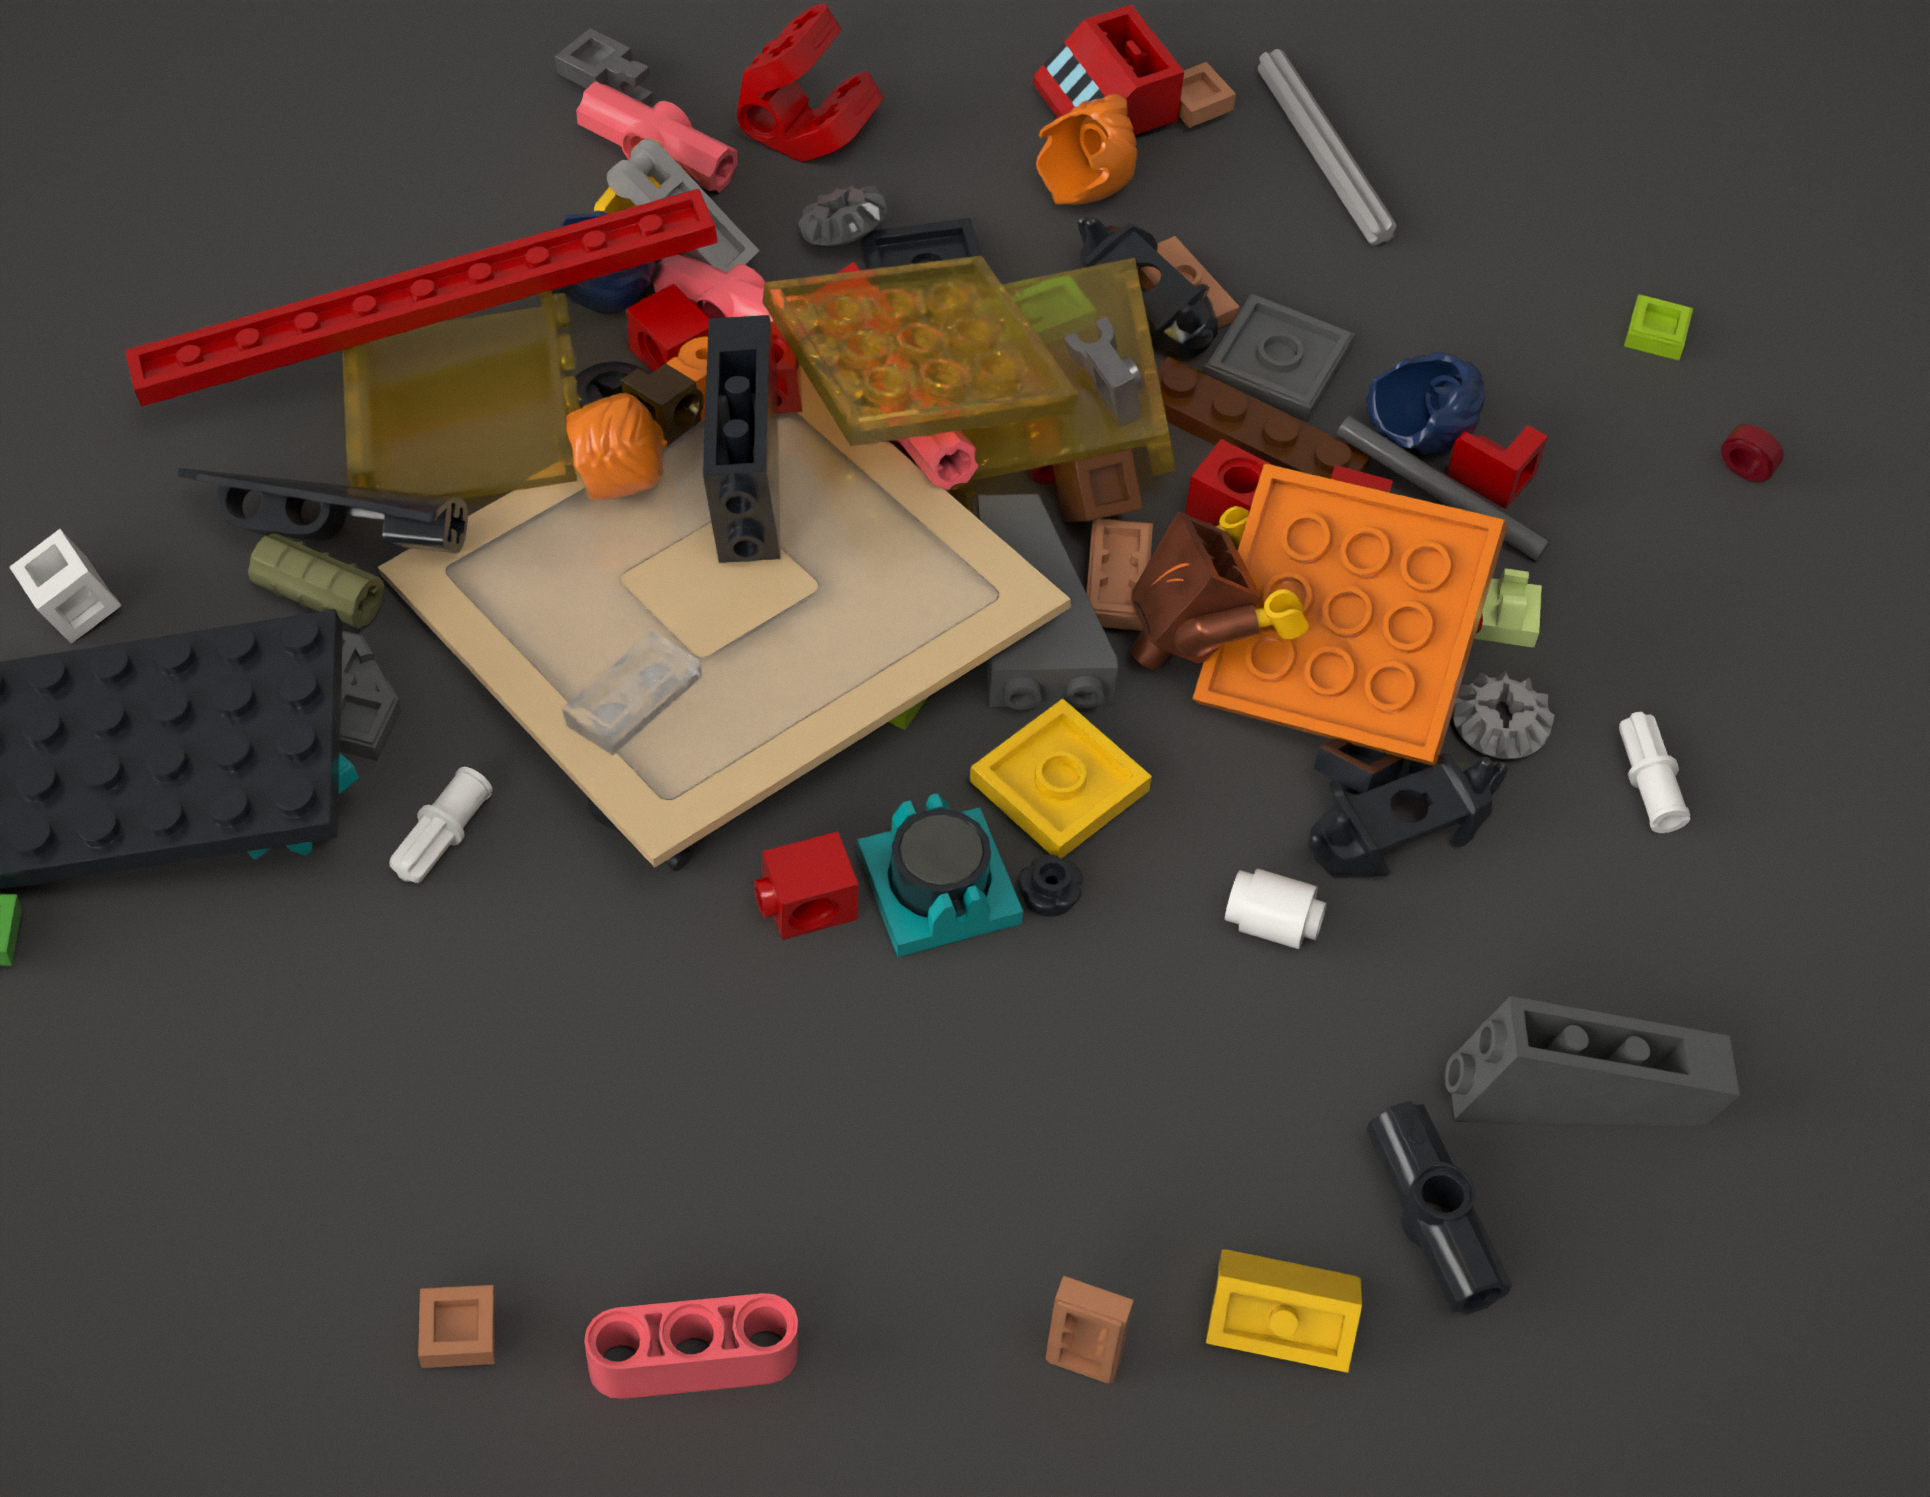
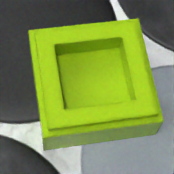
M1638 294L1624 347L1679 361L1685 345L1693 308Z

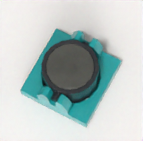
M936 793L929 796L926 803V812L917 814L911 800L903 802L892 816L891 831L857 839V854L897 958L1022 924V907L980 807L964 812L950 810L947 801Z

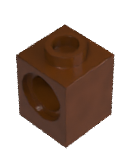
M1131 449L1104 452L1052 463L1063 522L1089 521L1143 509Z

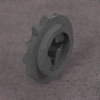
M853 184L848 189L842 190L836 187L833 193L819 195L817 203L807 205L803 209V217L799 220L798 224L804 239L811 244L821 246L846 245L865 237L873 231L885 217L887 204L884 196L879 193L876 186L862 188L860 184Z

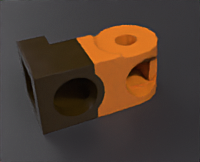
M699 337L686 342L680 348L678 357L672 358L650 375L637 368L621 379L622 392L635 396L646 406L653 420L661 426L667 446L705 419L708 337Z

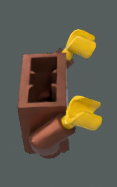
M1238 506L1229 508L1220 517V525L1216 527L1211 523H1205L1182 512H1178L1132 590L1131 601L1144 629L1131 646L1130 653L1144 667L1155 671L1160 670L1171 653L1194 663L1205 662L1218 647L1229 642L1260 635L1259 628L1273 625L1278 635L1284 639L1298 638L1308 630L1309 623L1302 613L1304 607L1298 597L1289 590H1276L1266 599L1264 608L1255 610L1262 597L1238 553L1239 544L1249 515L1247 509Z

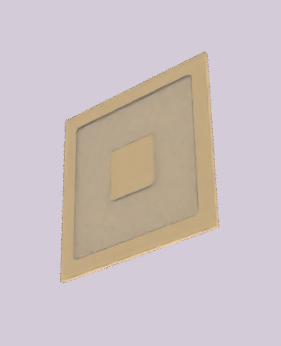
M801 366L802 412L778 413L781 559L719 563L703 480L705 419H703L669 446H666L663 453L664 474L661 477L660 483L651 489L619 499L591 500L581 475L573 467V458L469 515L466 538L460 552L450 553L410 548L378 566L380 575L654 868L1071 608V599L946 490L931 483L916 464L803 366Z

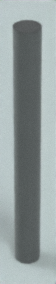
M1350 415L1340 426L1337 432L1338 437L1449 507L1505 519L1508 527L1503 541L1533 560L1538 561L1547 548L1549 540Z

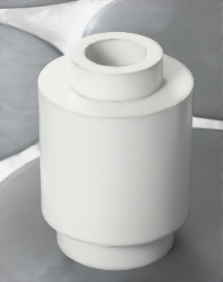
M1258 868L1254 874L1239 870L1228 900L1225 920L1239 924V932L1300 949L1304 937L1316 941L1327 903L1316 900L1318 886Z

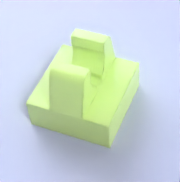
M1504 568L1500 579H1492L1482 611V629L1479 633H1476L1474 639L1535 647L1540 628L1542 586L1527 584L1529 572Z

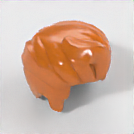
M1109 94L1101 99L1083 101L1078 107H1074L1071 112L1055 119L1040 130L1039 137L1044 138L1048 136V139L1037 157L1036 167L1046 187L1051 192L1055 204L1078 205L1098 202L1116 194L1132 180L1137 160V142L1133 133L1134 128L1130 118L1127 117V100L1123 96Z
M619 393L587 404L566 416V432L573 450V467L581 475L591 500L619 499L651 489L660 483L661 477L664 474L663 453L667 446V441L664 440L661 426L653 420L646 406L635 396Z

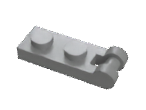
M645 138L631 150L629 161L621 160L608 171L607 182L611 189L618 196L630 198L636 206L700 189L714 222L718 243L687 253H681L682 255L690 256L728 272L734 265H746L759 252V249L658 142ZM648 177H653L661 186L657 188Z

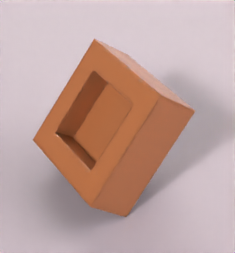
M1207 62L1184 70L1179 117L1191 128L1234 110L1236 93Z
M493 1285L420 1289L418 1357L421 1368L495 1364L496 1296Z

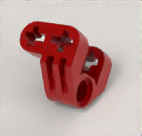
M818 4L802 12L786 26L775 40L768 42L763 47L762 53L754 58L753 64L748 66L743 72L737 121L745 134L753 140L801 163L832 153L850 142L884 98L870 73L861 72L840 83L819 108L811 110L808 106L809 98L797 79L815 65L841 31L839 23L827 4Z

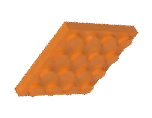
M1264 464L1239 544L1238 553L1262 597L1255 610L1264 608V603L1270 594L1276 590L1286 589L1293 592L1303 605L1304 611L1302 613L1309 623V628L1298 638L1284 639L1278 635L1273 625L1259 628L1260 635L1229 642L1218 647L1203 662L1192 699L1197 704L1333 740L1340 739L1356 746L1424 764L1436 765L1508 527L1505 519Z

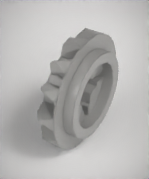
M1506 670L1496 678H1489L1480 672L1473 683L1462 685L1453 709L1454 725L1463 740L1477 751L1501 759L1522 758L1538 751L1548 740L1555 717L1548 708V694L1536 693L1532 689L1530 678L1521 683L1509 679ZM1499 702H1505L1508 705L1509 712L1513 714L1507 728H1503V720L1500 719L1499 711L1495 710Z

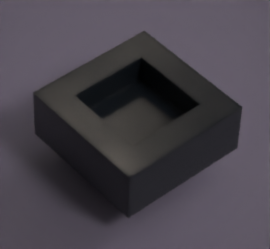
M1334 739L1319 747L1313 769L1334 779V781L1336 780L1342 790L1359 795L1398 780L1405 758L1356 746L1340 739Z

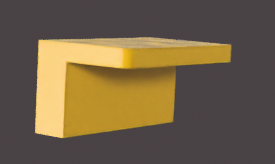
M1223 1249L1221 1250L1218 1279L1206 1343L1348 1373L1362 1308L1361 1278L1345 1273Z

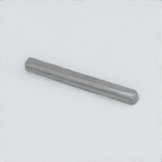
M1275 49L1271 53L1264 52L1259 57L1261 63L1258 66V71L1363 235L1374 246L1382 242H1390L1394 238L1393 232L1397 226L1396 222L1284 51Z

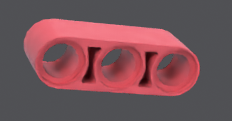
M765 1293L609 1309L593 1318L586 1329L584 1343L588 1372L592 1384L600 1393L617 1399L775 1383L788 1376L797 1363L798 1318L795 1309L786 1299L775 1294ZM762 1331L774 1332L783 1338L776 1345L769 1347L757 1346L749 1341L750 1337ZM691 1338L702 1339L710 1345L703 1352L697 1354H685L676 1349L677 1345ZM619 1345L629 1346L636 1350L632 1357L620 1362L610 1361L603 1357L606 1351Z

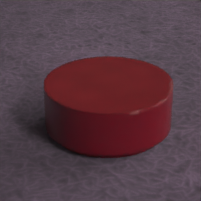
M1743 424L1735 427L1721 446V455L1728 468L1736 475L1749 481L1763 482L1769 480L1784 459V453L1779 442L1770 433L1754 425Z

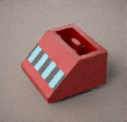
M1131 4L1084 19L1033 75V85L1058 118L1071 112L1074 107H1078L1083 101L1101 99L1109 94L1121 95L1127 100V117L1130 118L1134 128L1133 133L1137 135L1178 121L1184 71Z

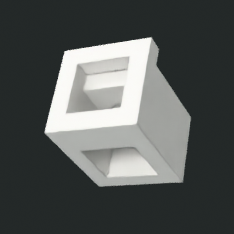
M61 529L57 530L10 566L13 574L36 609L71 644L122 606L105 585L86 555Z

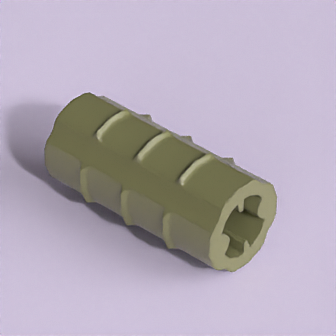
M278 533L265 535L256 545L250 558L248 575L250 581L274 592L278 598L286 597L293 600L304 609L311 608L318 612L336 609L341 622L357 629L367 626L374 619L381 606L384 584L380 577L359 569L355 563L347 564L338 560L329 552L322 553L310 548L303 541L296 542Z

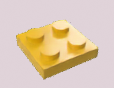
M1063 698L972 765L970 769V782L1050 855H1056L1060 859L1149 792L1152 779L1148 772Z

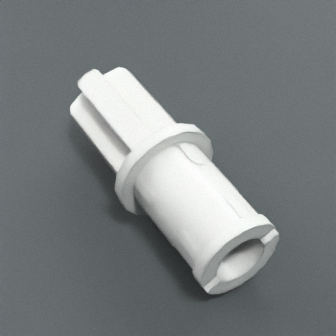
M1642 711L1632 713L1630 718L1621 721L1619 725V731L1632 766L1628 773L1630 783L1636 788L1639 787L1649 816L1651 830L1657 833L1676 831L1684 827L1690 821L1689 816H1691L1689 809L1685 806L1675 777L1679 771L1678 763L1675 758L1668 756L1655 717L1644 715Z
M460 767L455 773V777L432 805H424L417 813L419 822L390 858V867L398 874L400 879L405 882H421L450 845H459L465 837L463 828L483 802L488 800L493 791L491 784L482 774L468 767Z

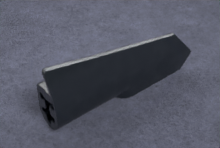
M186 468L178 469V477L217 484V508L222 518L232 526L257 534L270 535L278 533L291 538L326 540L338 534L343 528L347 516L384 520L383 542L396 547L458 553L461 551L466 538L468 523L466 501L459 497ZM252 490L259 491L261 495L260 508L255 515L246 518L242 506L244 498ZM306 500L321 502L319 516L314 522L305 525L301 518L303 503Z

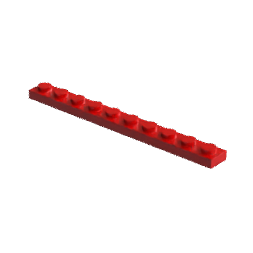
M695 189L127 349L125 353L133 388L141 407L174 399L178 396L230 383L241 378L290 366L294 363L346 350L357 345L406 333L410 330L462 317L473 312L518 301L526 297L718 243L716 229L700 189Z

